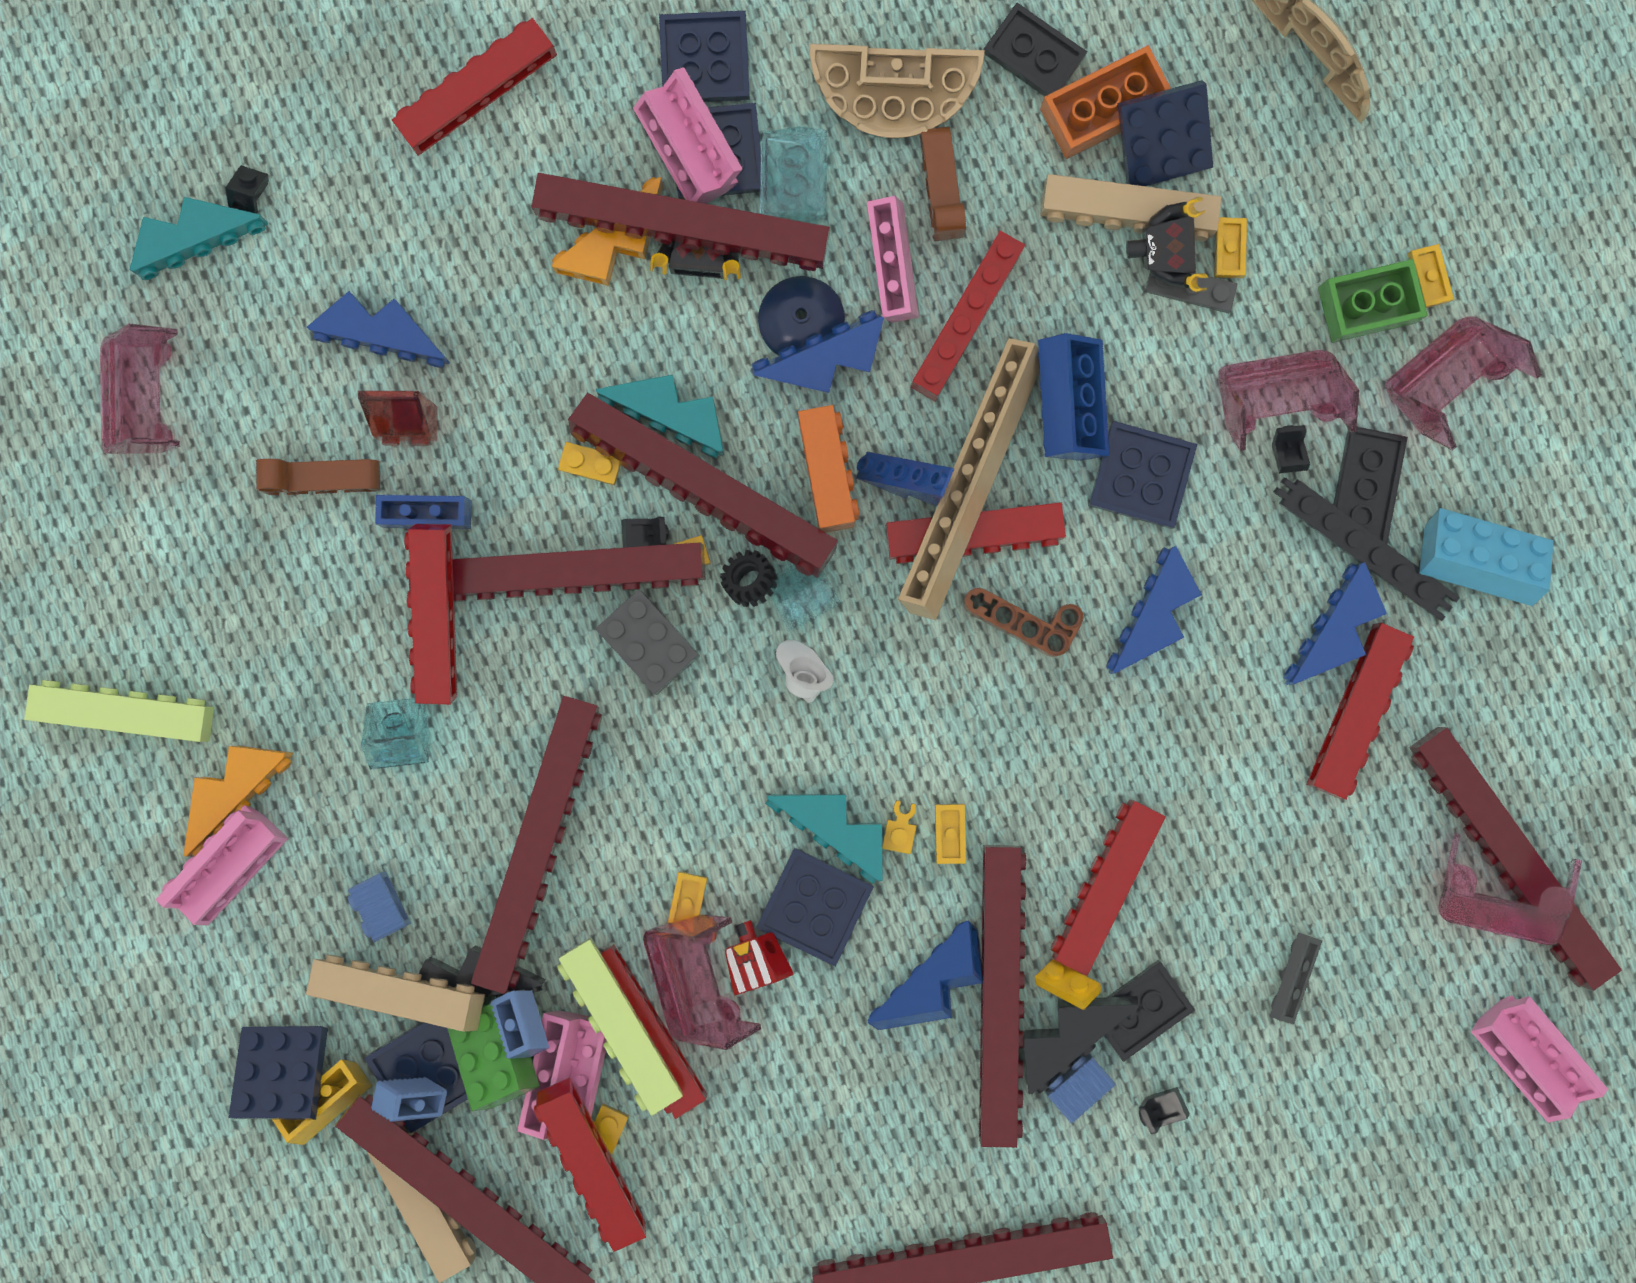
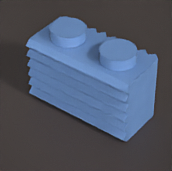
M386 871L348 889V892L351 894L348 896L349 904L355 912L359 911L363 920L361 928L367 938L371 937L373 942L411 924Z
M514 990L491 1001L492 1011L495 1012L494 1017L497 1018L495 1022L498 1023L497 1028L500 1029L499 1034L502 1035L500 1040L504 1041L502 1046L505 1047L506 1058H528L549 1048L532 990Z
M1090 1053L1085 1057L1080 1055L1072 1061L1073 1066L1064 1075L1056 1074L1050 1079L1049 1088L1045 1090L1050 1100L1071 1124L1116 1085Z
M420 1077L418 1079L409 1078L408 1080L404 1078L398 1081L396 1079L393 1081L384 1080L383 1082L379 1080L376 1083L371 1108L372 1111L379 1113L382 1117H386V1120L389 1119L390 1122L440 1117L443 1113L447 1091L426 1077L423 1079Z

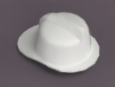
M786 640L779 644L776 649V658L785 672V685L790 693L803 698L807 703H812L821 691L831 688L834 683L833 675L814 650L796 640Z

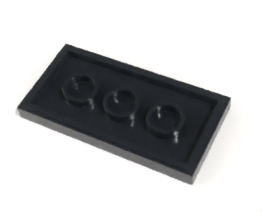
M1350 425L1347 431L1333 505L1387 544L1408 437Z

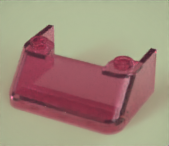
M1470 316L1455 322L1387 380L1385 388L1390 399L1422 435L1453 451L1457 446L1449 428L1447 417L1441 411L1445 406L1481 376L1490 380H1501L1515 369L1537 379L1542 374L1530 340L1480 318Z
M129 323L102 340L100 348L101 440L104 453H164L180 447V441L173 440L172 431L168 430L166 424L160 423L159 368L165 364V361L170 359L171 346L167 343V340L178 335L177 329Z
M1315 350L1231 364L1221 367L1218 371V384L1226 428L1240 451L1246 450V435L1255 430L1256 419L1310 410L1321 421L1328 422L1341 418L1350 432L1357 431L1359 389L1331 352Z
M1453 833L1438 905L1442 918L1450 923L1544 945H1554L1561 941L1573 908L1582 860L1571 859L1566 888L1552 886L1545 889L1541 894L1539 906H1532L1475 893L1477 885L1476 874L1471 868L1455 863L1461 834Z
M702 914L656 926L644 933L643 941L666 1023L671 1035L678 1041L727 1050L761 1030L759 1023L741 1021L740 1009L737 1003L727 997L720 996L706 944L714 942L717 937V931L732 923L731 917Z

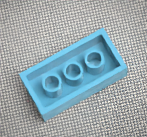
M1439 508L1425 525L1419 574L1534 606L1550 590L1554 540Z

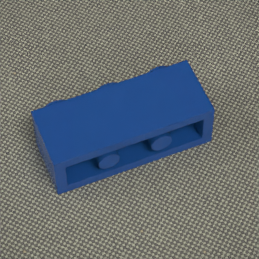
M376 495L375 525L382 528H411L415 524H451L452 529H471L472 500L465 496Z

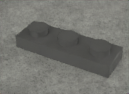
M1149 273L1145 292L1229 314L1238 284L1210 276L1208 278L1199 277L1197 280L1198 286L1207 289L1195 292L1190 287L1169 286L1152 277L1151 273Z
M1298 932L1297 938L1291 945V955L1287 967L1284 968L1281 974L1282 982L1279 991L1272 1001L1270 1017L1282 1022L1295 1023L1322 940Z

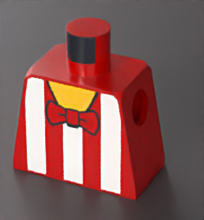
M751 920L734 926L740 943L727 947L725 950L734 996L794 975L772 932L756 936Z

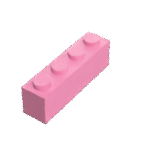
M896 196L868 201L867 207L882 317L891 323L919 318L904 203Z

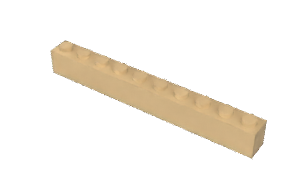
M1008 338L955 463L954 471L943 498L938 503L898 600L911 614L932 620L937 619L1040 372L1039 350L1035 343Z

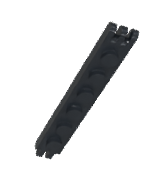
M1284 477L1280 483L1289 489L1286 493L1278 487L1273 491L1282 498L1279 502L1282 507L1359 563L1365 562L1370 571L1438 620L1443 621L1445 618L1444 614L1437 610L1439 606L1447 612H1450L1453 608L1444 601L1446 597L1456 603L1460 599L1458 595L1433 577L1419 574L1420 568L1300 480L1297 479L1292 483Z

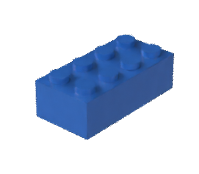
M1069 333L1038 340L1045 457L1083 461L1109 456L1103 340Z

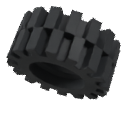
M745 550L744 556L741 552L736 553L737 559L734 560L730 557L728 559L730 565L724 564L722 569L725 573L720 574L721 585L736 604H742L743 607H749V602L753 607L758 606V600L762 603L766 602L767 600L764 596L766 594L770 597L773 595V591L770 588L777 587L775 580L778 579L776 570L766 556L761 555L756 550L753 553L750 550ZM751 571H758V576L753 583L747 586H740V581L744 575Z

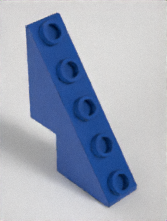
M348 291L307 326L314 333L312 339L323 343H330L331 339L342 341L341 345L347 348L359 349V345L370 347L369 351L372 353L387 356L388 351L398 353V358L415 362L417 357L426 359V364L438 368H443L444 364L450 363L395 299L391 300L372 316L361 302Z
M875 310L865 312L858 316L859 321L850 325L848 322L840 323L832 328L833 332L823 337L821 334L813 335L805 340V345L796 349L794 345L780 350L778 357L771 360L765 357L753 362L750 372L754 376L829 393L836 364L870 372L884 317L876 314Z
M866 452V455L861 457L857 463V470L859 472L856 479L907 499L908 496H912L937 506L943 498L954 468Z
M1176 546L1169 549L1163 547L1156 560V563L1160 564L1155 575L1152 573L1149 575L1143 589L1147 590L1143 601L1138 600L1134 605L1131 615L1135 618L1130 627H1124L1118 640L1122 645L1118 653L1113 652L1106 664L1110 674H1115L1184 638L1171 611L1202 594Z
M1365 562L1357 565L1350 563L1342 575L1345 581L1341 588H1336L1331 593L1327 601L1330 604L1325 614L1321 613L1313 624V628L1316 631L1311 639H1305L1300 646L1298 653L1301 656L1296 665L1292 663L1286 670L1283 677L1286 679V685H1294L1366 655L1355 627L1386 615L1387 612Z
M970 921L959 923L953 929L952 935L944 943L937 945L933 949L931 956L923 964L914 968L909 979L903 985L896 987L891 992L890 998L882 1006L875 1008L871 1012L868 1024L877 1030H884L952 1018L950 989L983 983L978 929Z

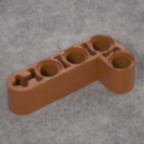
M949 126L928 129L927 132H921L920 143L924 171H927L925 181L928 200L930 199L931 203L929 212L931 227L934 228L933 240L942 241L963 238L966 230L964 204L960 203L951 130Z
M257 459L256 489L268 495H279V492H286L287 495L308 494V491H315L316 494L337 493V490H344V493L380 491V461L361 459L286 462L281 459Z
M982 588L970 590L963 600L965 610L972 616L1050 657L1061 656L1069 649L1084 619L1081 608L1074 604H1066L1056 610L1048 624ZM979 594L982 596L981 602L987 606L991 605L992 601L996 604L991 608L989 616H986L984 613L988 609L983 606L974 609L972 607L973 601L970 600V597L975 598ZM998 608H1005L1009 611L1010 620L1008 623L1002 624L997 621L995 614ZM1064 610H1070L1074 613L1075 622L1073 625H1065L1061 620ZM1024 622H1031L1036 627L1035 635L1032 638L1023 635L1021 628ZM1052 635L1057 636L1061 640L1062 645L1057 652L1050 650L1047 644L1049 637Z

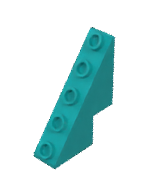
M184 197L177 225L143 217L129 270L141 277L142 280L153 279L158 276V271L165 268H179L185 264V260L191 257L207 256L212 252V248L220 245H233L239 241L238 237L248 233L255 235L263 232L266 229L265 226L268 225V221L259 214Z
M673 374L596 389L598 399L612 407L615 404L624 408L622 413L638 421L642 417L650 421L649 427L661 433H665L667 429L675 433V439L685 445L691 446L692 442L702 446L701 452L712 458L717 459L718 455H724L713 396L679 403Z
M846 794L767 795L768 800L765 803L777 813H780L782 810L791 816L789 822L801 831L808 828L815 834L812 839L826 849L831 845L839 851L836 857L848 866L855 863L862 868L860 874L874 884L876 880L883 881L882 824L847 823Z

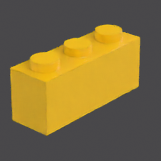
M341 1059L322 1075L316 1120L272 1119L287 1143L305 1145L350 1106L358 1095L361 1096L373 1085L356 1062Z

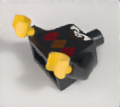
M1196 197L1188 201V203L1180 202L1166 205L1150 217L1148 225L1142 226L1143 239L1126 241L1127 258L1143 257L1144 268L1150 270L1152 277L1169 286L1190 287L1195 292L1205 291L1207 288H1200L1197 280L1199 277L1208 278V275L1205 273L1190 274L1196 273L1194 218L1206 212V210L1196 211L1194 204L1202 201L1203 198Z
M672 241L671 244H662L658 252L651 257L650 271L653 272L655 267H662L663 275L667 274L669 264L671 274L727 280L729 274H736L737 279H741L739 254L729 252V255L714 253L712 248L701 246L700 249L695 250L684 247L681 242Z

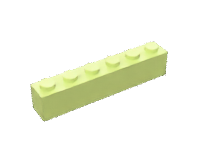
M42 680L41 685H29L24 720L196 742H210L214 707L205 706L206 700L187 698L186 703L176 702L177 696L158 694L157 700L148 699V693L129 691L128 696L118 695L119 689L100 687L99 692L89 691V685L72 683L70 689L60 688L61 682Z
M592 938L587 939L558 958L561 964L557 966L565 981L571 979L576 988L572 993L580 1007L586 1005L590 1011L591 1016L588 1017L592 1028L596 1033L600 1031L603 1033L607 1040L603 1045L610 1058L614 1059L617 1057L622 1068L619 1069V1073L626 1085L628 1086L632 1083L638 1094L634 1098L643 1112L648 1110L650 1115L653 1116L683 1097V1092Z

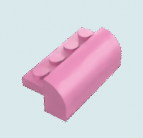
M685 68L674 70L663 87L645 91L633 110L685 200L708 203L722 196L738 183L736 177L742 171V167Z
M244 805L241 810L230 814L225 819L224 826L217 834L210 836L204 842V848L196 856L185 862L180 874L163 886V892L156 898V901L163 908L179 909L193 925L208 926L288 838L263 814L250 806Z
M1511 995L1500 1000L1478 1019L1471 1030V1033L1547 1123L1571 1118L1580 1102L1604 1097L1608 1090L1530 996L1516 1000Z
M552 1011L543 1014L542 1025L549 1048L534 1055L533 1066L540 1087L525 1094L518 1132L542 1140L548 1138V1129L545 1123H540L534 1113L537 1092L567 1078H571L592 1117L606 1054L603 1044L607 1040L601 1031L599 1033L594 1031L588 1020L590 1016L566 1011Z

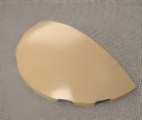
M1252 0L1284 38L1292 31L1300 37L1330 71L1323 79V82L1360 123L1364 121L1370 108V94L1365 72L1355 48L1333 18L1312 0Z
M810 44V59L814 78L832 110L858 130L885 138L917 136L921 132H927L928 129L935 128L953 117L963 107L964 102L972 90H974L981 74L985 50L936 48L913 50L869 48L868 46Z

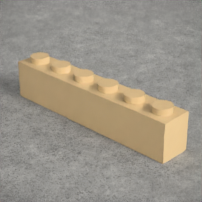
M1048 174L1044 182L1040 216L1047 217L1048 221L1055 223L1068 219L1075 220V223L1080 226H1092L1093 223L1104 224V228L1110 230H1120L1122 227L1133 228V232L1142 234V226L1148 225L1150 217L1166 205L1180 202L1188 203V201L1196 197H1202L1203 200L1196 202L1194 208L1196 211L1206 210V212L1194 218L1195 241H1206L1208 238H1212L1218 230L1222 196Z
M326 955V959H313L306 991L308 996L458 1031L478 1030L485 994L474 992V986L457 984L455 988L447 986L448 980L430 978V981L421 980V974L404 972L403 976L395 974V968L378 966L377 970L369 968L370 963L352 960V963L348 964L344 963V957L337 955Z
M368 1153L438 1282L441 1283L471 1266L476 1258V1247L470 1237L465 1238L460 1228L462 1225Z

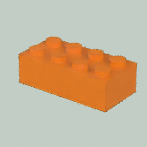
M1147 45L1045 96L1040 110L1065 159H1068L1121 133L1117 103L1168 90L1171 87L1152 50Z
M833 405L798 411V421L818 527L825 533L854 528L855 520H859L860 515L857 499L851 500L850 497L854 482L851 470L846 471L844 463H848L849 458L846 441L840 442L839 435L843 434L840 412H834Z

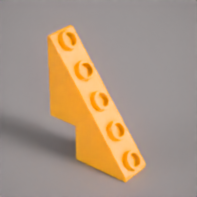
M661 177L650 178L642 186L643 190L641 192L661 195L663 190ZM594 229L591 233L585 232L575 241L576 245L569 251H562L557 254L552 260V267L555 273L610 286L617 253L646 260L651 237L643 236L642 239H636L626 236L625 232L614 230L613 233H604Z
M229 746L224 779L195 777L183 856H196L204 848V842L210 836L217 834L224 826V821L230 814L241 810L244 805L251 806L249 800L255 794L261 795L271 786L272 783L269 780L276 773L281 774L292 764L290 758L293 753L245 746Z

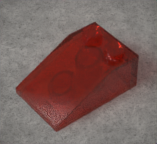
M358 391V399L371 434L377 440L382 441V445L399 446L400 441H411L413 446H429V441H437L438 406L419 391Z

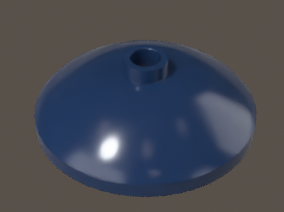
M807 276L787 278L774 285L763 298L758 314L761 336L769 349L778 356L780 350L793 345L796 349L805 345L807 338L816 334H821L823 337L832 333L834 326L845 322L843 305L836 292L821 280ZM798 311H805L807 316L804 319H798L796 313Z

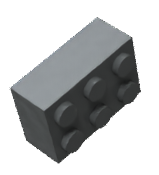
M640 589L595 628L654 695H658L700 657L699 653Z

